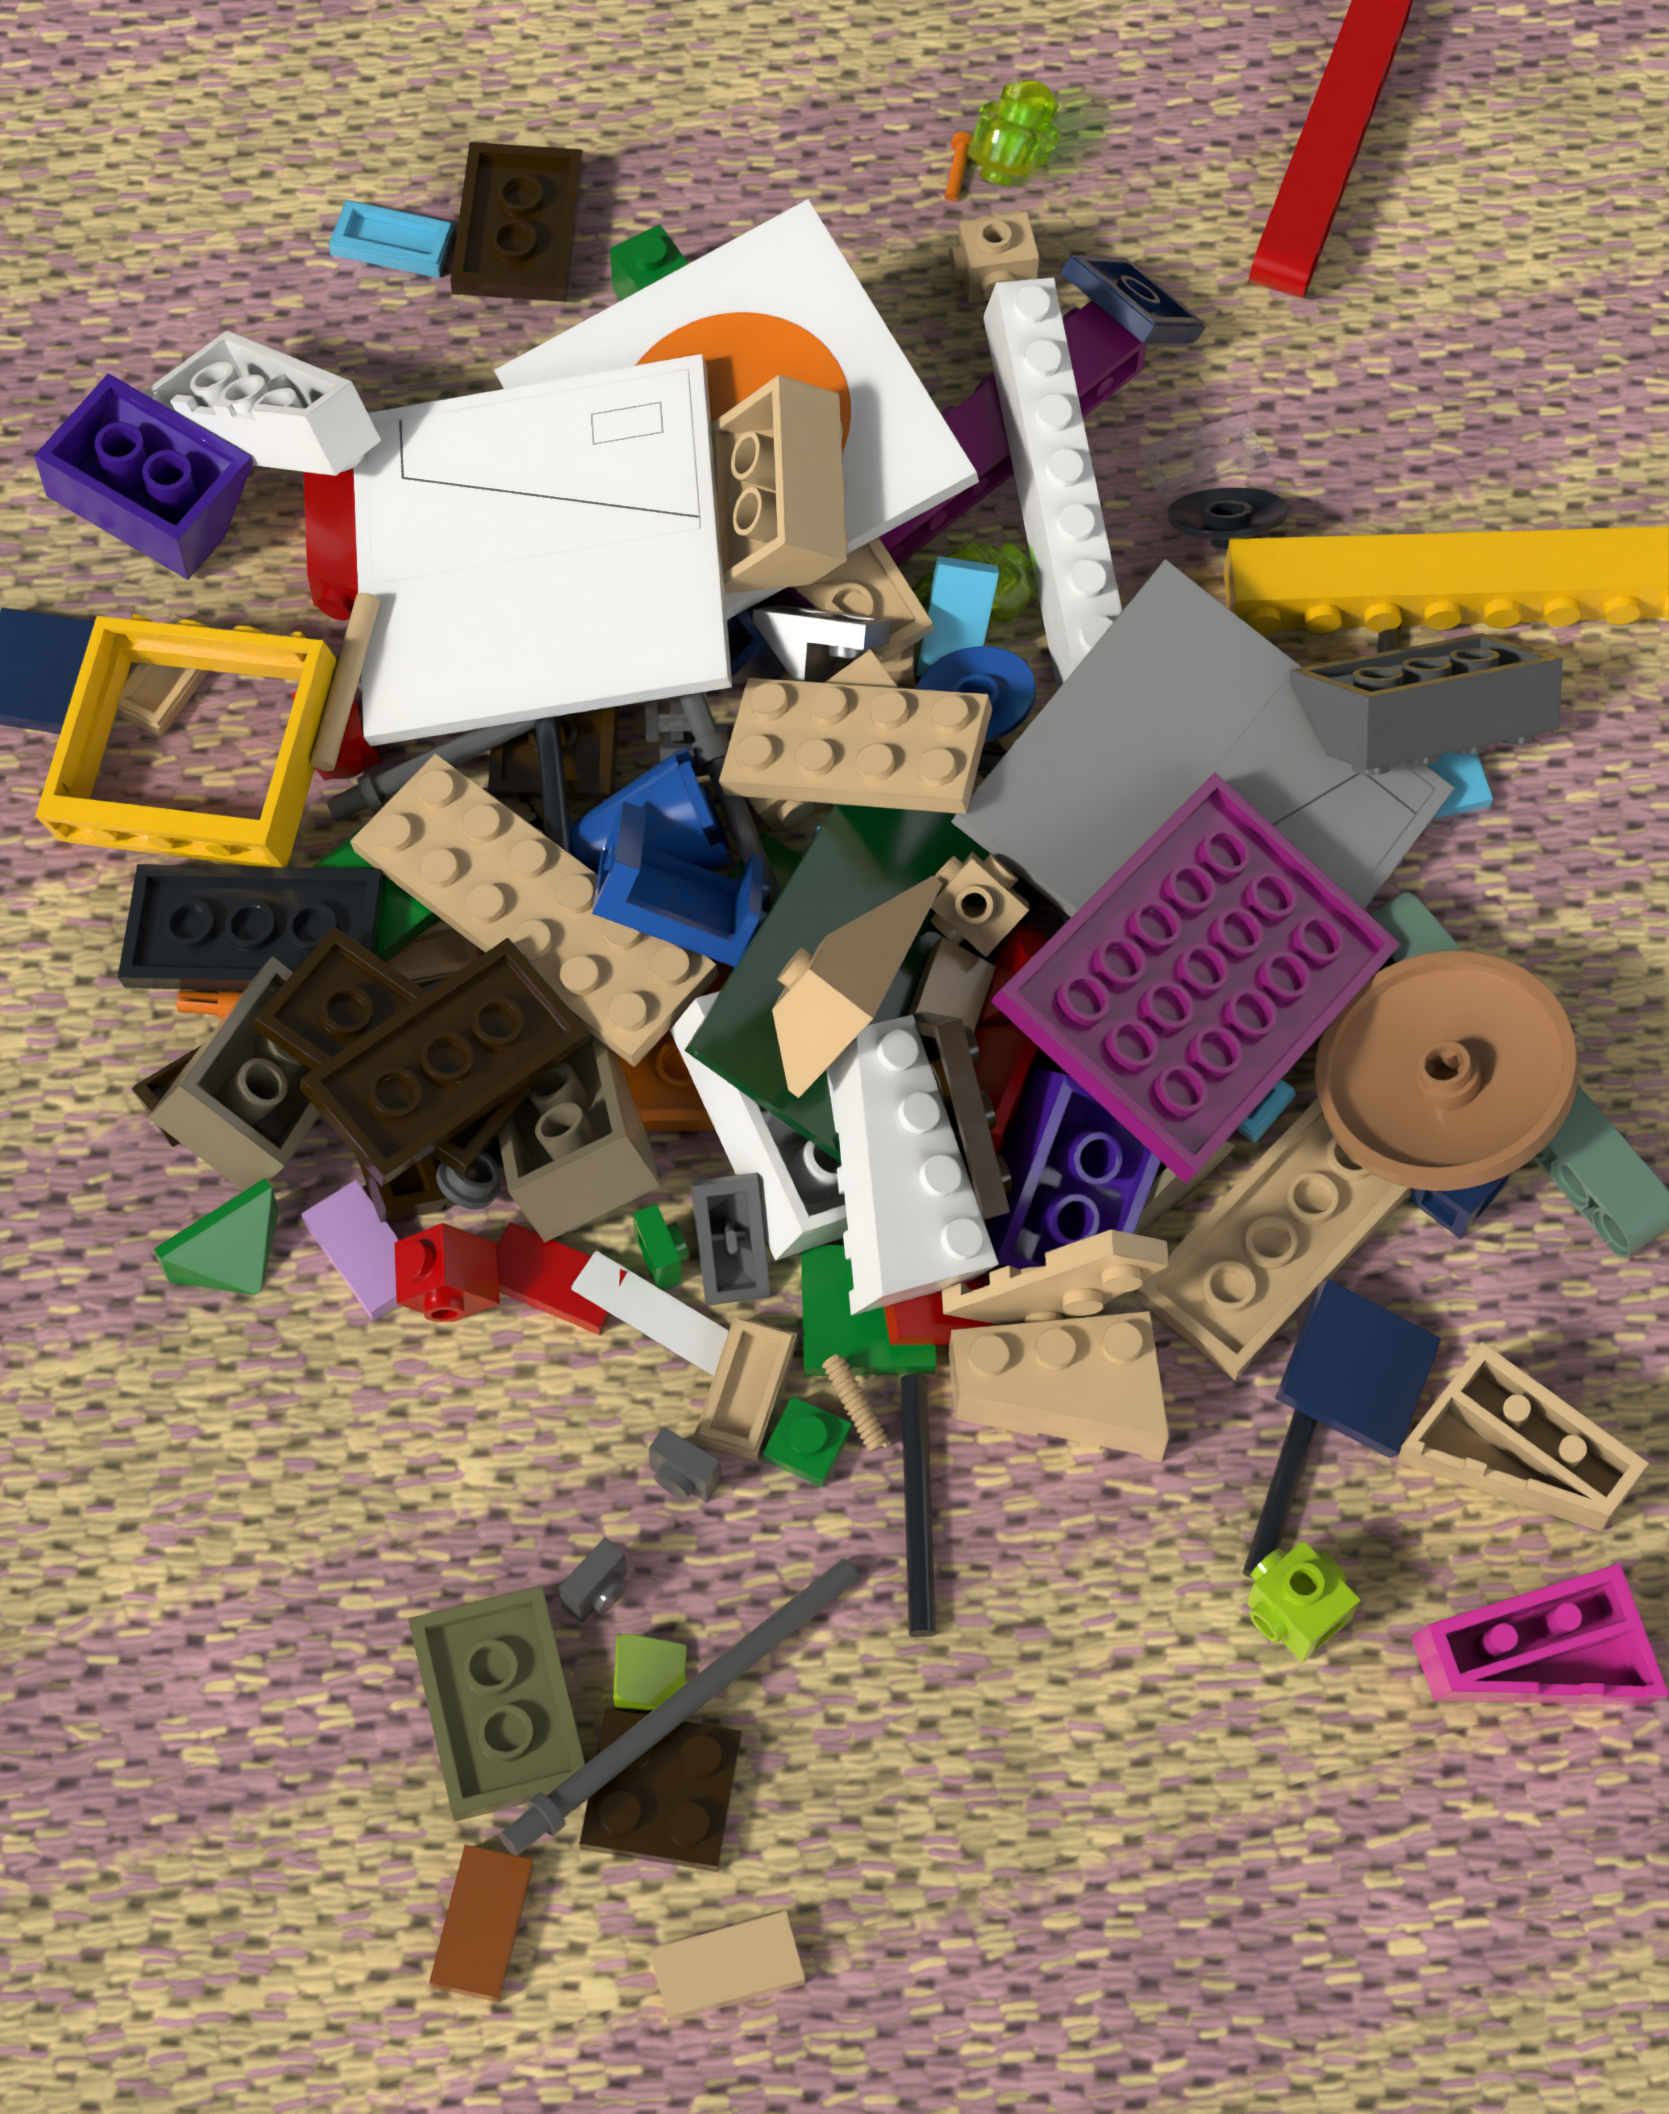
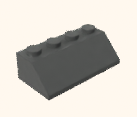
M1479 633L1290 670V683L1327 756L1351 764L1352 770L1356 773L1380 775L1388 773L1390 765L1402 762L1418 765L1432 764L1439 760L1440 754L1450 752L1479 754L1487 750V744L1497 742L1526 744L1534 740V734L1558 730L1560 728L1563 658L1491 635Z

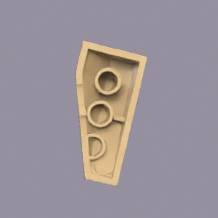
M934 876L828 934L811 954L800 948L779 974L777 980L785 985L772 1012L788 1090L798 1098L874 1018L943 884Z

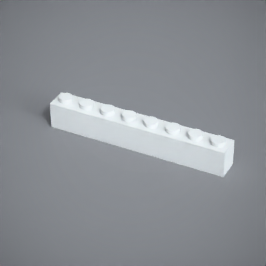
M1054 278L997 282L983 319L1058 691L1121 614L1122 608Z

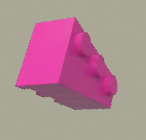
M1620 1563L1428 1624L1411 1635L1434 1701L1650 1705L1669 1696Z

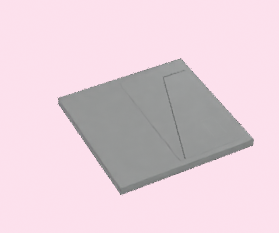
M1165 559L972 794L967 814L957 813L951 823L1072 917L1216 772L1362 909H1365L1455 788L1425 764L1418 765L1402 762L1390 765L1388 773L1364 775L1354 772L1351 764L1327 756L1290 683V670L1302 667Z

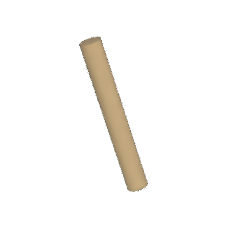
M358 593L356 595L310 761L312 766L321 770L332 771L335 769L380 605V599L372 594Z

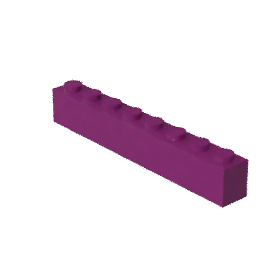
M1093 300L1081 309L1078 307L1071 309L1062 317L1082 418L1144 370L1147 343H1142ZM994 373L987 375L979 383L974 394L959 406H949L940 413L976 470L979 482L879 536L897 567L1014 474ZM786 587L770 596L776 605L816 609L790 587Z

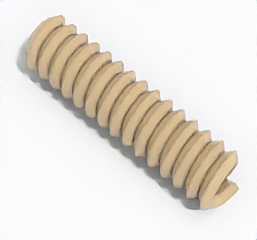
M837 1354L833 1355L823 1363L822 1368L826 1369L825 1374L829 1375L828 1380L832 1381L831 1385L835 1386V1392H838V1397L842 1398L841 1403L845 1404L844 1409L848 1410L847 1415L851 1416L850 1421L854 1422L853 1427L858 1428L857 1433L861 1434L860 1439L864 1440L863 1445H867L866 1450L870 1452L879 1447L887 1448L891 1441L887 1439V1434L883 1433L884 1428L880 1427L881 1423L877 1422L878 1417L874 1416L875 1411L871 1410L872 1405L867 1404L869 1399L864 1398L865 1393L861 1392L862 1387L858 1386L859 1381H856V1376L852 1375L853 1370L849 1369L850 1364L845 1363L847 1358L839 1357Z

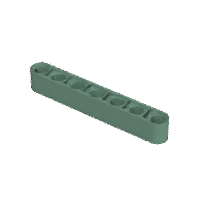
M1402 892L1369 914L1401 944L1377 972L1397 962L1422 954L1440 951H1463L1424 904L1409 892ZM1577 1085L1576 1095L1566 1120L1555 1137L1534 1159L1559 1189L1566 1194L1565 1196L1603 1241L1607 1243L1614 1254L1621 1258H1628L1669 1230V1190L1582 1088Z

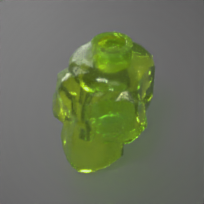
M1034 80L1009 83L1003 87L998 102L986 103L978 109L979 118L968 148V155L976 164L982 166L979 174L981 178L998 185L1011 187L1014 178H1031L1038 166L1047 163L1053 149L1060 143L1061 138L1060 129L1052 123L1059 109V104L1053 91L1047 85Z
M969 542L961 545L949 555L943 556L998 565L999 576L988 626L992 621L1002 624L1012 622L1035 594L1034 582L1027 573L1033 564L1019 549L1009 542H1005L1000 549L989 543L977 544L976 542ZM935 567L921 576L911 588L921 605L928 606Z

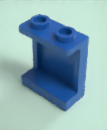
M623 801L600 854L592 914L735 967L743 955L746 946L749 945L768 912L763 911V907L766 903L771 883L763 880L764 857L752 853L739 879H732L643 845L647 810Z

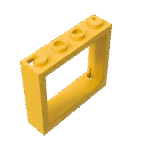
M132 614L131 619L97 616L35 817L58 841L255 867H287L315 771V767L310 764L338 660L323 640L307 639L302 632H293L289 637L266 634L250 626H236L233 630L209 628L203 623L187 619L179 620L177 624L153 622L147 617ZM131 662L300 681L260 820L90 799Z

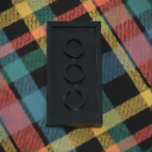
M137 864L118 979L124 988L245 991L272 956L294 972L333 926L376 955L387 880L381 869Z

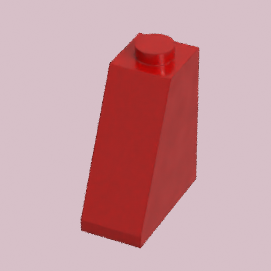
M354 468L340 472L336 476L303 472L307 577L313 606L318 607L324 614L333 619L346 621L351 617L356 595L358 594Z

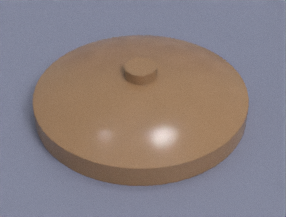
M1440 951L1422 954L1397 962L1374 974L1324 1030L1315 1065V1083L1319 1104L1331 1133L1345 1153L1358 1165L1383 1180L1408 1188L1428 1191H1452L1483 1185L1502 1178L1529 1162L1547 1146L1563 1125L1571 1110L1579 1079L1578 1051L1571 1023L1564 1008L1552 991L1535 975L1508 960L1470 951Z

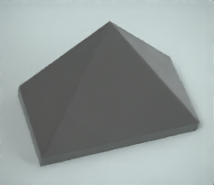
M757 1173L691 1181L692 1216L706 1306L771 1297Z

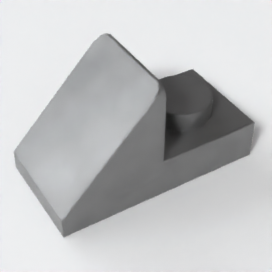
M779 604L754 609L752 622L795 681L824 683L830 679L832 656L859 658L866 653V649L889 644L891 619Z

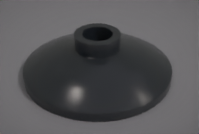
M1216 488L1198 491L1177 499L1168 509V520L1174 528L1196 537L1211 539V545L1219 549H1228L1230 539H1246L1269 531L1282 524L1288 515V507L1284 499L1273 493L1251 488Z

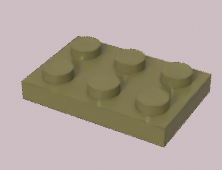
M542 1585L408 1618L454 1822L527 1804L539 1792L547 1796L585 1765Z

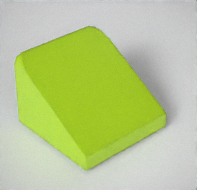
M617 1633L614 1677L615 1710L630 1713H650L683 1687L686 1678L687 1645L635 1634Z

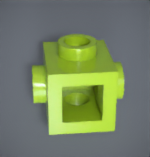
M1303 1540L1288 1554H1285L1281 1548L1275 1549L1255 1567L1250 1574L1255 1582L1246 1604L1252 1609L1249 1615L1257 1629L1273 1643H1278L1281 1640L1303 1663L1352 1620L1361 1600L1345 1584L1347 1577L1340 1565L1324 1551L1315 1553Z

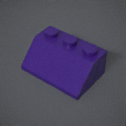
M109 373L34 455L45 494L48 498L187 580L190 579L225 538L253 464L252 456Z
M1033 1067L1001 1152L1008 1166L1012 1181L1011 1192L1005 1193L1010 1212L989 1219H983L998 1263L1017 1269L1046 1266L1045 1253L1111 1229L1134 1234L1161 1162L1071 1076Z

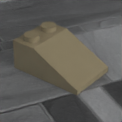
M273 956L266 962L181 1071L148 1117L243 1191L263 1178H266L269 1182L280 1172L321 1114L300 1089L301 1078L312 1070L253 1029L254 1018L294 973Z
M589 1033L585 1045L542 1074L540 1084L498 1135L508 1192L544 1242L568 1231L576 1230L585 1223L626 1203L634 1202L645 1194L661 1187L652 1147L617 1055L591 1033Z

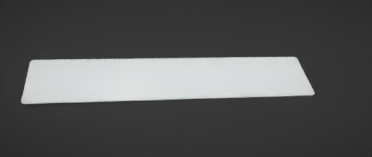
M594 1252L571 1286V1289L714 1376L729 1331L600 1252ZM620 1269L627 1273L619 1287Z

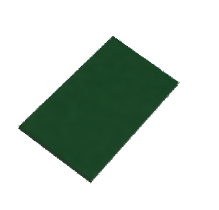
M834 804L684 1050L840 1163L839 1133L835 1131L827 1069L799 1098L788 1090L772 1012L785 987L777 978L800 948L811 954L828 934L931 876H935L951 857L955 856L963 862L973 851L984 861L990 853L951 823L954 816L947 812ZM1014 873L1019 880L1013 885V888L1029 902V911L1020 920L1027 924L1042 894L1040 892L1033 893L1021 877ZM970 893L963 898L968 905L974 907L980 906L986 901L979 893ZM929 909L879 1009L868 1025L908 1015L932 945L942 936L948 939L930 921L936 914L933 909ZM966 939L959 946L993 964L1002 940L987 957L980 953Z

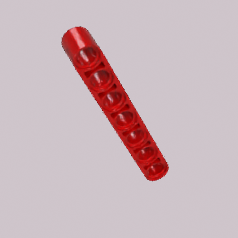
M1413 0L1351 1L1258 244L1249 275V283L1302 299L1305 298L1340 205L1339 201L1343 197L1372 119L1371 117L1375 111L1404 33Z

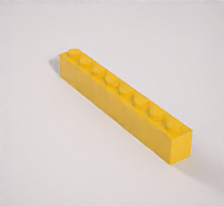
M1669 526L1230 539L1223 570L1227 608L1262 636L1285 629H1307L1315 634H1326L1338 628L1367 627L1371 631L1382 632L1397 628L1401 622L1403 626L1426 625L1433 630H1447L1458 624L1485 623L1489 627L1501 629L1511 627L1518 622H1546L1548 625L1555 627L1568 626L1577 621L1605 620L1613 625H1624L1637 619L1665 618L1669 622Z

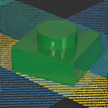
M657 1204L633 1212L634 1237L655 1286L664 1291L682 1284L681 1261L688 1259L689 1253L678 1224L673 1222L666 1225Z
M792 1396L763 1451V1461L823 1488L852 1432V1423Z

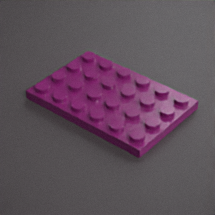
M1214 772L1000 989L990 1002L1186 1184L1401 944Z

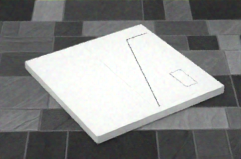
M702 354L368 413L381 442L366 452L363 460L354 467L358 593L372 594L380 599L378 613L361 671L364 738L370 746L732 687L707 364Z

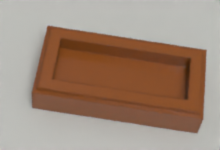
M464 1845L429 1981L431 1988L500 2003L534 1868L533 1859Z

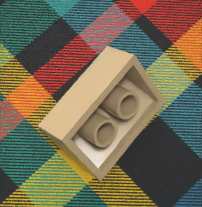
M777 375L711 423L725 593L811 585L847 561L848 537L845 532L844 513L846 484L842 468L841 440L843 437V426L840 421L839 394Z

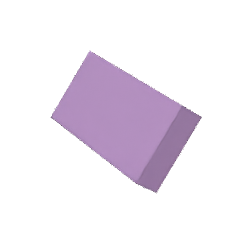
M354 1180L301 1213L303 1223L372 1321L398 1306L396 1300L394 1243L399 1241V1239L387 1222L380 1223L373 1202L357 1180Z

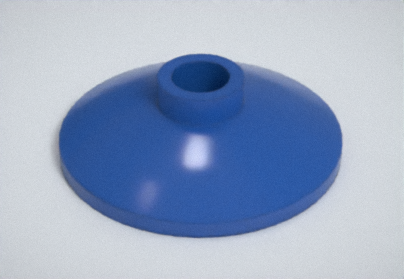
M990 646L969 647L942 657L929 667L916 687L918 690L988 694L992 713L984 743L997 740L1015 730L1031 712L1036 698L1035 679L1027 663L1008 650Z

